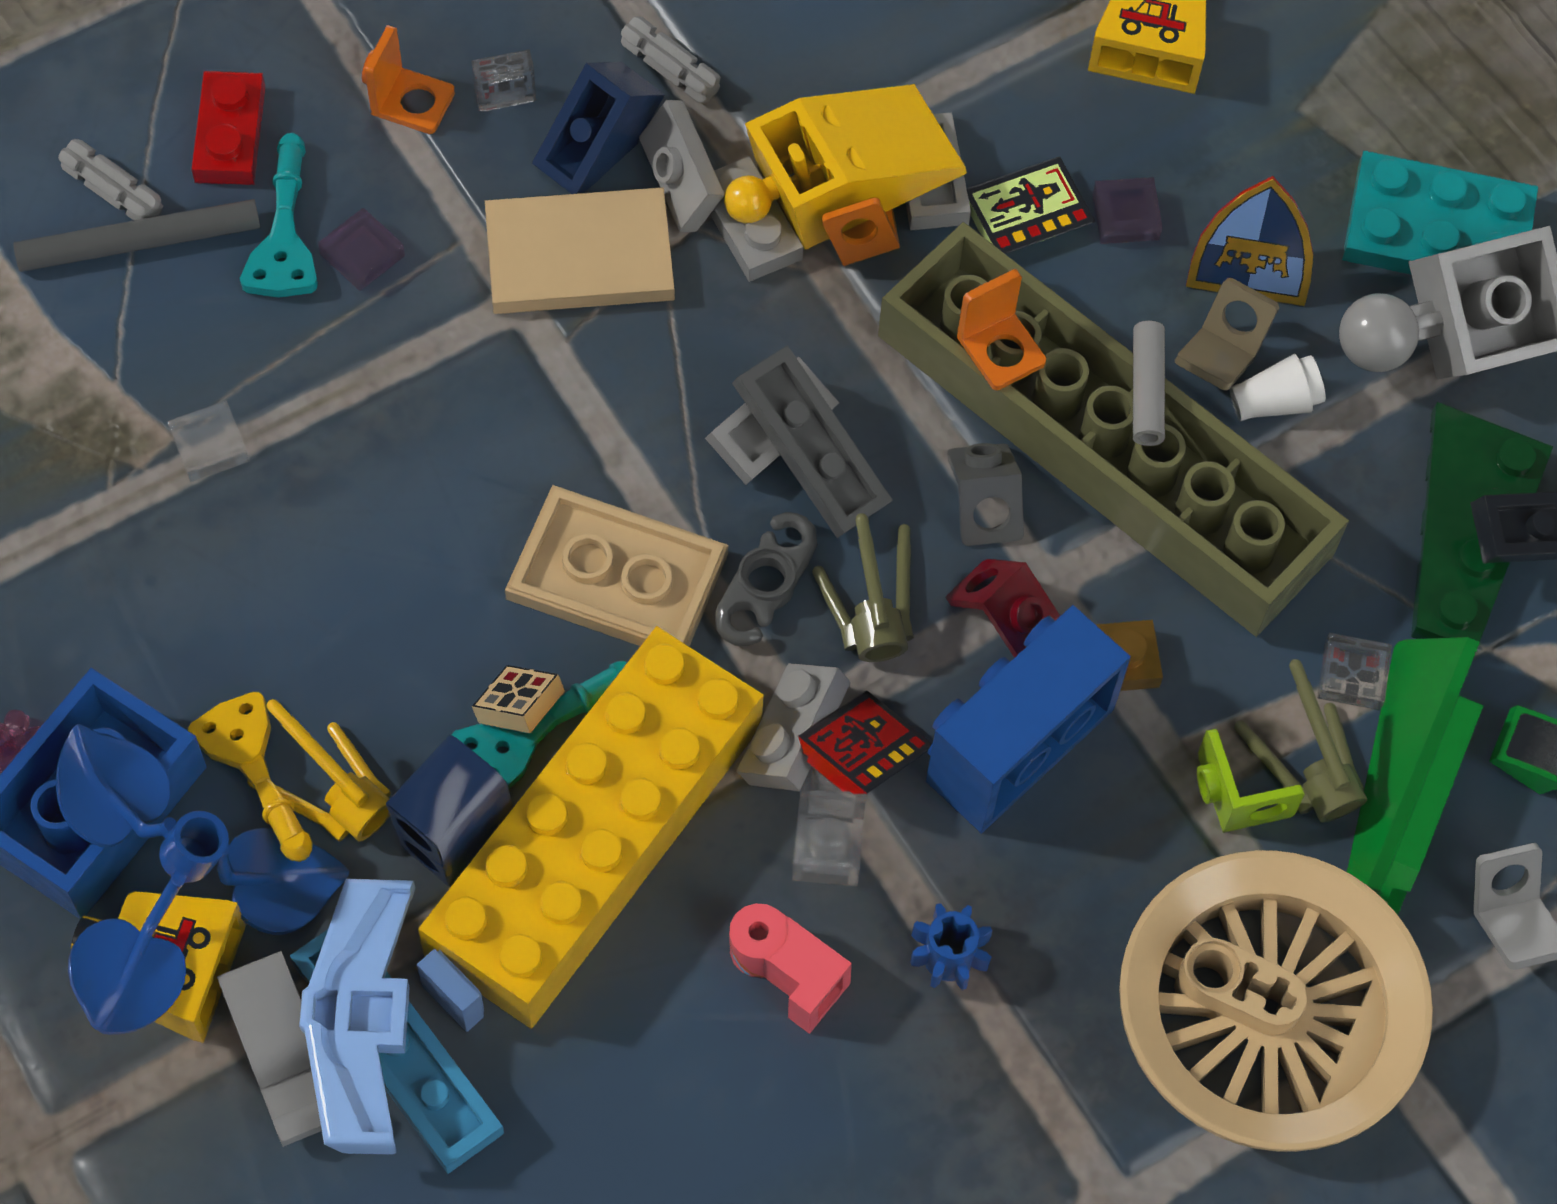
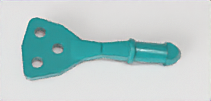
M295 133L285 134L277 146L279 154L277 174L273 177V185L276 188V212L270 234L251 252L240 276L242 290L246 293L280 298L313 293L318 287L312 253L295 230L294 208L298 191L302 188L300 173L302 157L306 153L303 139ZM280 258H286L284 261H277ZM259 276H265L263 279H256ZM297 276H303V278L299 280L294 279Z
M614 662L609 665L608 669L583 683L572 684L570 690L556 701L531 733L479 723L455 730L451 735L465 745L468 743L476 744L477 747L472 751L503 777L509 790L525 775L538 743L557 725L581 713H588L628 662ZM503 746L507 747L509 751L507 753H499L497 749Z

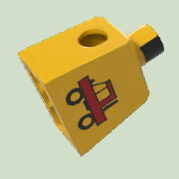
M1110 0L1095 32L1088 71L1195 94L1206 49V0Z
M137 891L129 893L118 919L131 923L141 931L145 920L161 894ZM175 896L152 937L168 940L181 949L185 957L186 976L180 995L174 1004L154 1021L155 1023L189 1039L204 1043L222 993L217 976L230 971L246 927L245 922L241 919V911L237 902ZM85 915L82 916L74 931L71 948L78 936L87 927L101 920Z

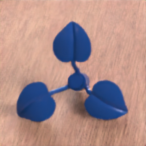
M81 724L74 726L64 743L57 764L56 793L61 813L70 828L84 840L99 847H112L119 844L128 836L131 830L144 839L163 836L165 840L161 844L159 857L162 867L171 876L167 886L145 920L141 931L125 920L105 919L87 927L78 936L71 948L68 958L70 985L91 1026L102 1034H126L142 1029L161 1017L180 995L186 976L184 954L176 944L168 940L153 938L152 936L185 882H196L203 879L216 865L221 883L234 886L232 901L238 903L241 919L260 932L283 935L295 932L312 921L349 875V870L339 860L315 844L312 845V851L305 861L297 862L286 858L280 850L281 844L273 829L256 828L248 830L235 837L228 844L229 835L224 823L217 816L206 811L189 812L182 816L178 822L172 817H167L160 824L148 825L147 823L157 820L163 814L170 799V780L167 772L151 753L132 742L100 734Z

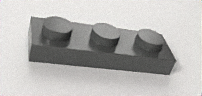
M788 345L741 374L732 382L837 538L856 526L855 518L858 514L864 513L867 517H870L893 501Z

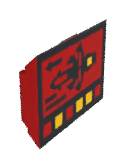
M865 691L798 735L803 753L808 756L806 762L842 792L850 791L852 794H868L928 752L932 745L930 741L869 691Z

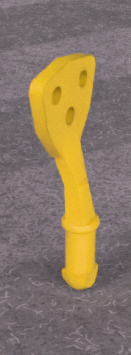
M250 692L219 703L190 723L188 731L196 736L200 749L208 757L237 768L243 773L257 790L264 808L262 812L263 820L270 824L281 844V852L291 861H305L312 851L313 843L309 833L304 832L294 814L293 803L289 799L284 798L271 781L264 757L271 732L264 696L260 692ZM252 710L250 713L244 714L246 711ZM215 729L213 732L207 733L209 730ZM238 736H243L239 740H234Z

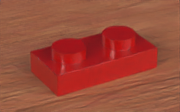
M204 71L191 169L195 183L255 184L266 87L263 73Z

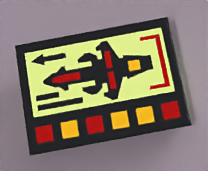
M1060 156L967 188L971 210L970 215L981 236L1004 254L1096 222Z

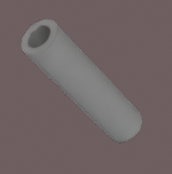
M1142 321L1133 328V440L1137 444L1144 446L1158 445L1165 440V327L1156 321Z

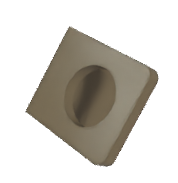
M1227 278L1222 283L1202 328L1178 353L1175 363L1225 391L1229 390L1255 360L1279 310V304L1239 281ZM1242 301L1254 309L1257 316V324L1253 330L1239 331L1229 324L1225 311L1230 302Z

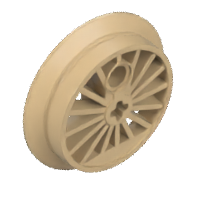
M1266 850L1237 852L1206 861L1184 872L1161 890L1144 910L1132 931L1121 966L1119 993L1124 1029L1138 1064L1151 1084L1169 1104L1197 1126L1215 1136L1254 1149L1276 1152L1314 1150L1335 1145L1359 1135L1384 1118L1401 1101L1419 1073L1429 1046L1433 1013L1431 987L1424 961L1409 930L1386 901L1359 879L1334 865L1297 853ZM1260 910L1261 957L1256 955L1238 911ZM1277 912L1290 914L1302 919L1282 966L1278 965ZM1219 916L1229 942L1212 938L1201 924ZM1314 925L1322 928L1336 939L1297 975L1294 974V970ZM1183 938L1191 945L1184 959L1170 953ZM1347 950L1362 968L1360 971L1307 988L1315 978ZM1202 967L1213 969L1222 977L1224 986L1219 988L1204 986L1197 980L1193 970ZM1161 972L1175 978V993L1159 992ZM1367 988L1360 1006L1321 1004ZM1266 998L1278 1003L1276 1015L1264 1010ZM1160 1013L1208 1017L1210 1020L1166 1034ZM1327 1025L1348 1026L1350 1030L1346 1035ZM1231 1033L1189 1071L1174 1052ZM1248 1039L1249 1041L1224 1097L1221 1098L1204 1087L1200 1081ZM1320 1047L1339 1055L1336 1063ZM1261 1048V1112L1240 1107L1236 1105V1102ZM1278 1058L1302 1113L1279 1114ZM1301 1059L1326 1084L1319 1101Z

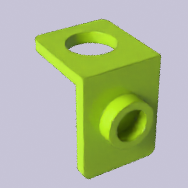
M1206 730L1198 750V758L1201 765L1197 767V782L1203 801L1206 804H1214L1223 833L1291 818L1296 814L1305 795L1302 785H1294L1240 797L1218 730ZM1278 804V805H1276V806H1274V807H1271V808H1269V809H1265V810H1261V811H1256V810H1258V809H1260V808H1262V807L1268 806V805Z

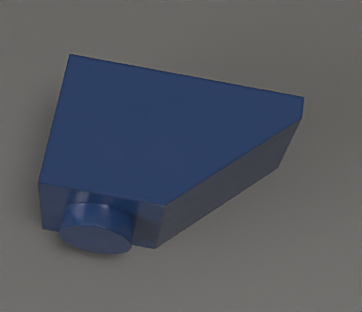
M622 62L586 63L532 164L571 194L585 193L640 141L639 136L650 123L665 94Z

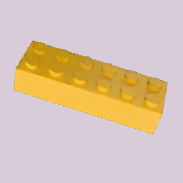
M656 626L420 925L418 931L424 956L428 955L434 948L437 951L441 950L479 989L482 996L532 1029L751 741L762 719L764 694Z

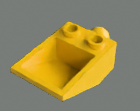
M915 84L802 97L745 123L757 167L764 179L761 180L750 175L736 178L725 191L724 204L728 214L734 220L746 224L763 219L768 214L772 201L777 200L804 249L807 250L830 239L822 222V216L825 213L870 198H878L885 212L959 178L967 174L966 166ZM868 219L850 221L843 227L842 233L868 221Z

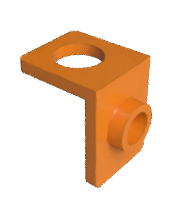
M387 25L375 49L371 50L368 54L362 71V82L367 84L371 115L427 134H433L436 132L455 95L454 85L403 68L397 28ZM421 89L428 91L434 96L435 103L432 108L418 114L406 111L401 105L403 96L412 90Z
M870 198L825 213L822 216L823 226L843 266L900 248L894 211L891 209L885 212L878 198ZM868 219V221L842 233L843 227L850 221Z
M1013 269L967 292L963 296L957 339L993 390H1001L1044 368L1046 363V356L1015 314L1022 276L1017 269ZM1000 339L1014 341L1021 347L1023 358L1014 366L1002 367L996 365L987 355L988 346Z

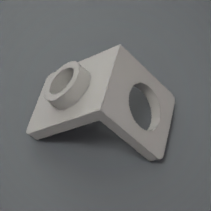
M1537 843L1483 854L1476 859L1474 915L1508 968L1513 970L1557 960V923L1540 899L1542 850ZM1510 865H1522L1525 867L1523 877L1514 886L1504 890L1492 888V880L1501 869Z

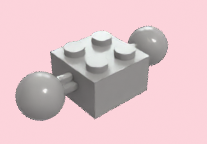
M1546 226L1409 261L1418 304L1409 306L1402 299L1390 294H1369L1356 300L1346 310L1339 328L1340 344L1345 355L1356 366L1371 372H1385L1401 366L1411 357L1418 341L1427 339L1437 380L1469 375L1556 352L1557 252L1551 227Z

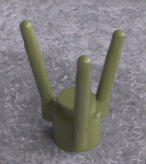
M860 513L856 516L855 521L869 600L863 601L855 607L856 616L852 620L824 568L817 565L813 568L812 573L841 630L845 651L857 649L858 657L861 661L881 662L904 654L908 650L907 641L914 638L910 621V527L907 524H902L898 528L896 608H893L892 600L883 598L868 517L866 514Z
M1293 659L1289 664V668L1323 755V759L1311 764L1303 771L1307 781L1302 786L1305 795L1298 810L1302 815L1314 809L1320 822H1329L1355 811L1367 802V797L1363 791L1365 788L1355 770L1335 704L1329 702L1324 706V713L1328 723L1327 727L1304 667L1300 660ZM1240 720L1235 723L1234 728L1284 788L1301 785L1244 721Z

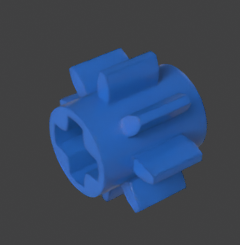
M938 903L935 906L931 925L918 921L914 923L911 936L917 942L924 945L912 951L910 963L911 966L916 967L926 966L932 974L930 986L933 988L937 987L941 980L956 981L962 990L967 989L971 967L986 972L989 968L991 956L986 951L979 949V947L985 946L990 942L992 928L989 926L978 928L971 919L972 907L969 905L962 909L961 912H946L944 906ZM942 939H949L953 948L963 946L962 953L954 954L949 945L940 946V941Z

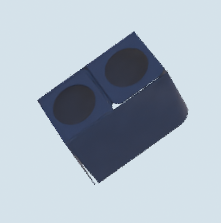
M449 735L386 802L401 846L447 886L454 884L513 809L508 786L503 777L486 761L452 735Z

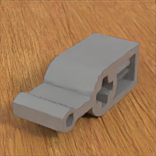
M282 951L217 976L282 1147L321 1132L306 1037L299 1026L301 999Z

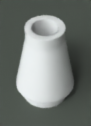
M1293 354L1246 381L1232 385L1229 389L1232 404L1239 421L1256 417L1311 413L1313 405L1323 403L1326 400L1322 377L1316 361L1311 355L1299 359L1296 354Z

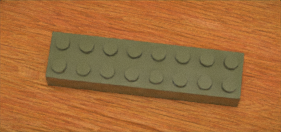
M962 222L882 298L878 336L1255 637L1270 624L1334 556L1349 520L1166 378L1165 440L1154 446H1144L1134 442L1133 353L966 223ZM1013 269H1017L1022 276L1015 314L1046 356V363L1044 368L1001 390H993L957 339L963 296L967 292ZM1000 339L988 346L987 355L996 365L1010 367L1022 360L1023 351L1014 341Z

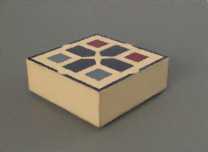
M506 665L472 705V708L480 724L531 733L565 690L558 674Z

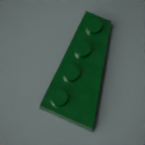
M1436 402L1431 413L1430 432L1432 436L1430 454L1427 458L1425 479L1427 481V491L1420 535H1422L1421 557L1417 566L1411 637L1415 639L1469 637L1480 642L1510 562L1483 563L1470 503L1484 495L1536 493L1553 446Z

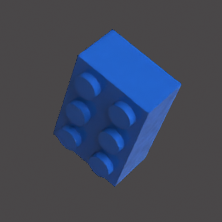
M1074 605L1067 609L1057 620H1054L1051 616L1042 619L1024 641L1026 648L1011 662L1006 657L996 661L982 676L978 684L981 689L966 703L960 699L951 702L933 723L932 728L935 730L933 743L928 750L930 761L926 782L981 834L1115 709L1131 656Z
M93 668L87 671L0 774V865L79 919L88 914L149 838H141L131 830L128 836L119 844L112 847H99L81 838L67 824L58 804L56 772L60 753L74 726L81 724L100 734L132 742L147 750L162 764L170 780V799L163 814L157 820L147 823L148 825L162 823L207 768L195 735Z

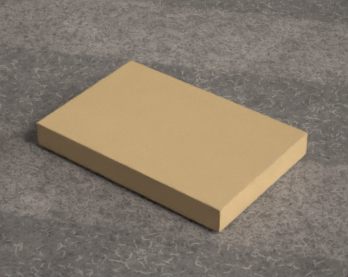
M664 187L485 200L494 314L675 300Z
M552 485L505 588L506 600L638 646L643 644L656 626L687 646H690L727 559L728 545Z

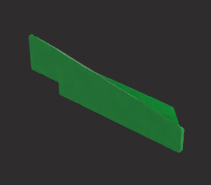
M1469 637L1406 639L1396 643L1393 649L1364 787L1367 802L1360 807L1347 873L1369 886L1386 901L1397 915L1400 912L1407 891H1411L1484 706L1459 696L1480 644L1479 641Z

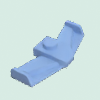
M346 879L309 985L302 991L299 1026L306 1037L324 1145L342 1153L386 1155L397 1153L379 1053H405L410 990L408 979L385 978L410 901L414 895L416 888L414 880Z

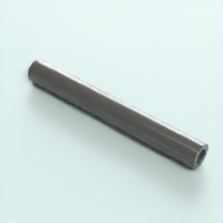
M255 199L22 240L13 242L18 269L20 272L261 228Z

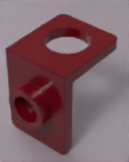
M986 559L945 597L950 606L983 610L1014 658L1026 648L1024 645L1026 637L1042 619L1051 616L1054 620H1057L1060 617V614L1026 562ZM996 576L989 585L981 590L972 592L979 583L987 578Z

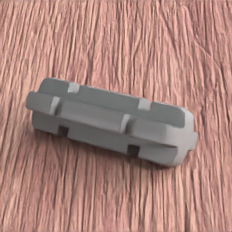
M636 16L629 24L624 26L621 31L622 45L638 57L644 54L645 58L643 61L677 87L687 86L684 92L697 102L707 103L712 96L717 94L720 89V75L705 63L697 65V57L663 32L656 35L655 31L657 28L646 19Z
M73 139L66 148L60 151L58 158L61 162L62 170L76 180L85 179L83 185L118 210L127 209L125 215L132 220L156 217L162 212L163 205L159 194L144 184L136 186L138 179L104 155L94 156L96 150L83 140Z

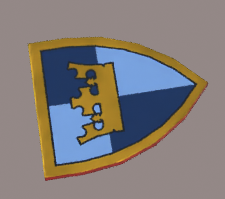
M1274 176L1240 192L1215 214L1198 240L1191 259L1186 287L1219 292L1222 283L1227 278H1233L1276 302L1305 306L1311 283L1313 248L1310 233L1296 201Z

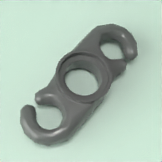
M784 512L772 517L770 522L773 530H781L786 527L797 529L802 535V543L798 546H779L775 534L772 531H767L762 534L759 547L749 551L741 560L738 571L715 611L717 632L726 642L735 646H750L760 642L763 637L759 628L748 631L735 629L731 624L730 617L732 614L743 610L752 611L756 615L759 626L766 627L771 624L774 611L786 605L792 598L794 589L818 546L816 528L807 517L798 513ZM771 566L783 574L785 581L780 588L764 592L753 587L748 577L758 567Z

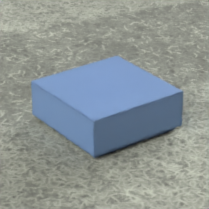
M434 948L417 963L422 987L466 1032L484 1018L481 992L441 950L437 951Z

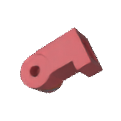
M755 903L743 907L734 915L729 931L730 955L733 964L740 972L750 977L766 978L789 996L788 1018L810 1034L850 985L852 963L772 906Z

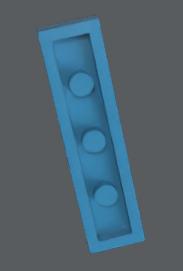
M328 929L290 955L292 964L308 985ZM386 972L385 978H391L388 972ZM409 1002L405 1053H379L385 1090L446 1173L449 1174L502 1136L504 1129L503 1125Z

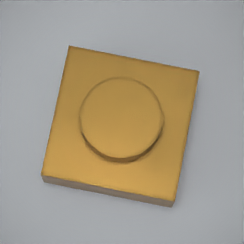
M1153 620L1096 624L1097 627L1131 656L1120 691L1160 688L1163 674Z

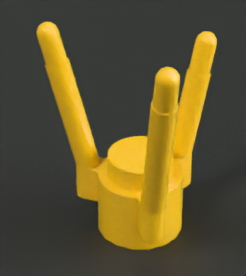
M269 700L266 706L271 714L335 782L325 796V802L331 806L329 813L274 784L284 798L289 799L293 803L295 812L324 827L338 842L342 841L349 833L358 842L369 838L390 817L386 802L389 800L391 791L375 777L339 724L331 722L327 726V730L355 774L353 772L346 773L277 700ZM247 780L248 785L254 788V786L249 782V780Z

